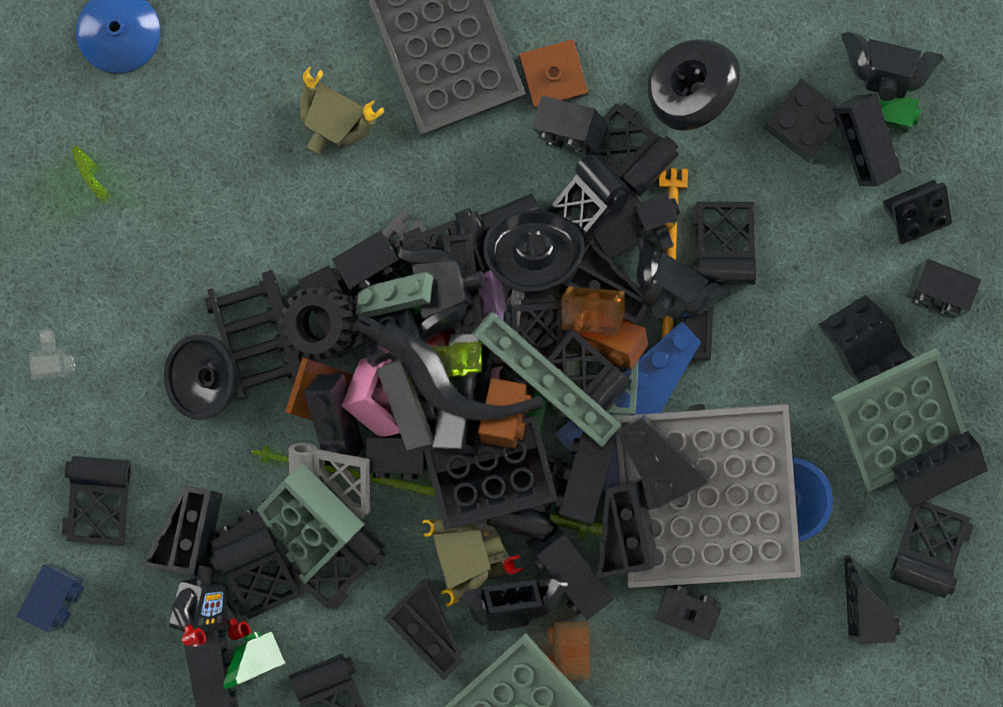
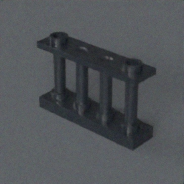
M273 270L262 273L263 280L259 281V285L217 297L216 291L210 288L207 289L209 297L204 298L209 314L214 313L222 342L233 358L236 368L234 395L238 394L241 400L247 399L245 391L247 388L283 377L293 378L295 382L301 364L300 355L293 352L295 347H288L285 343L289 340L288 337H282L281 330H285L284 324H280V318H285L286 315L282 312L285 305ZM262 295L264 298L269 296L272 307L267 308V312L225 324L221 308ZM270 322L272 325L277 323L280 334L275 335V339L233 351L229 335ZM278 349L280 352L285 351L288 361L283 363L284 366L241 378L237 362Z

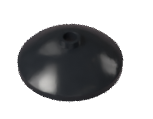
M193 334L184 337L174 345L167 357L164 368V384L170 402L182 415L195 420L213 418L226 409L236 387V368L229 350L221 341L210 335Z

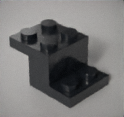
M867 295L853 301L852 304L818 324L822 333L835 346L844 368L858 384L915 358L902 345L892 320Z

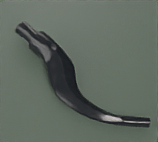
M362 313L359 315L358 321L355 322L353 330L378 341L377 348L400 359L407 367L418 390L425 399L435 408L447 414L472 420H497L544 407L541 396L505 406L489 405L468 399L452 387L440 356L421 338L391 322L385 326L364 316Z

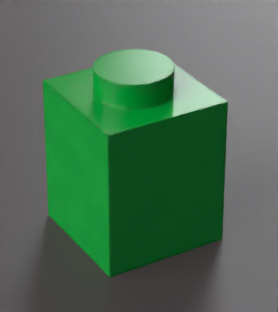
M895 97L890 101L881 99L880 105L886 126L907 132L913 125L917 126L921 114V109L917 108L919 100L909 97Z

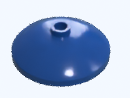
M91 0L83 8L77 21L76 38L82 54L93 66L109 73H128L142 67L152 58L160 41L161 32L158 16L146 0ZM113 24L120 25V29L117 32L111 31Z
M792 457L798 540L801 542L816 535L826 525L832 511L833 495L828 479L817 466L807 460Z

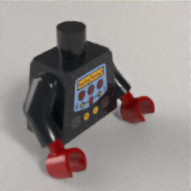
M198 564L196 579L180 582L176 599L172 605L173 611L169 627L185 632L182 636V641L187 646L193 645L197 647L206 642L204 632L225 629L227 624L230 626L228 628V636L232 640L241 639L251 633L247 622L237 623V615L228 601L227 585L213 580L215 571L213 565Z

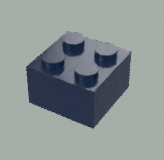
M43 564L16 617L45 632L57 631L59 627L64 628L71 616V613L68 612L73 601L77 603L84 591V587L81 586L84 579L55 564Z

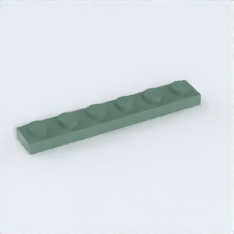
M490 312L472 333L600 446L603 447L621 426L619 422L495 313Z

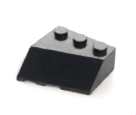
M844 555L848 641L860 644L896 642V636H900V620L895 618V612L880 582L850 555Z

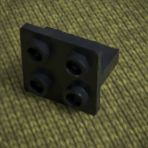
M932 180L883 201L885 211L896 226L900 244L916 240L952 223L947 186L944 182L937 184L935 180Z

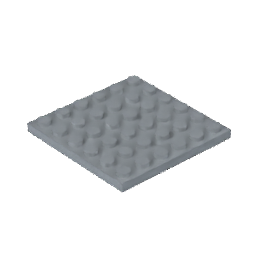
M788 404L615 417V420L622 427L645 415L690 460L710 477L708 483L660 508L656 507L643 482L659 563L653 569L627 573L628 588L801 577ZM616 432L620 482L641 479Z

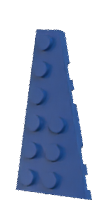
M683 321L639 359L636 415L661 413L699 347L701 341ZM627 369L624 374L629 377L631 370ZM624 391L614 404L618 408H629L630 395ZM570 420L555 435L571 452L574 438L580 439L583 430ZM616 432L610 438L616 440L602 488L605 492L606 488L620 482Z

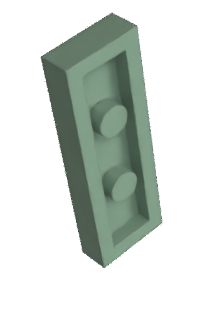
M424 272L365 287L358 292L356 315L359 316L362 313L366 317H372L430 303L433 276Z

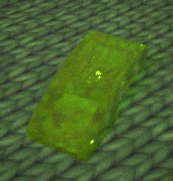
M75 145L72 148L73 156L83 179L102 202L106 203L113 195L93 177L100 167Z
M452 342V346H432L440 356L447 377L481 372L482 342Z

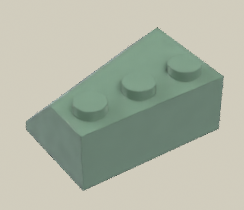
M303 463L257 509L274 538L280 539L288 550L285 555L290 563L295 562L302 573L299 577L304 584L364 525Z

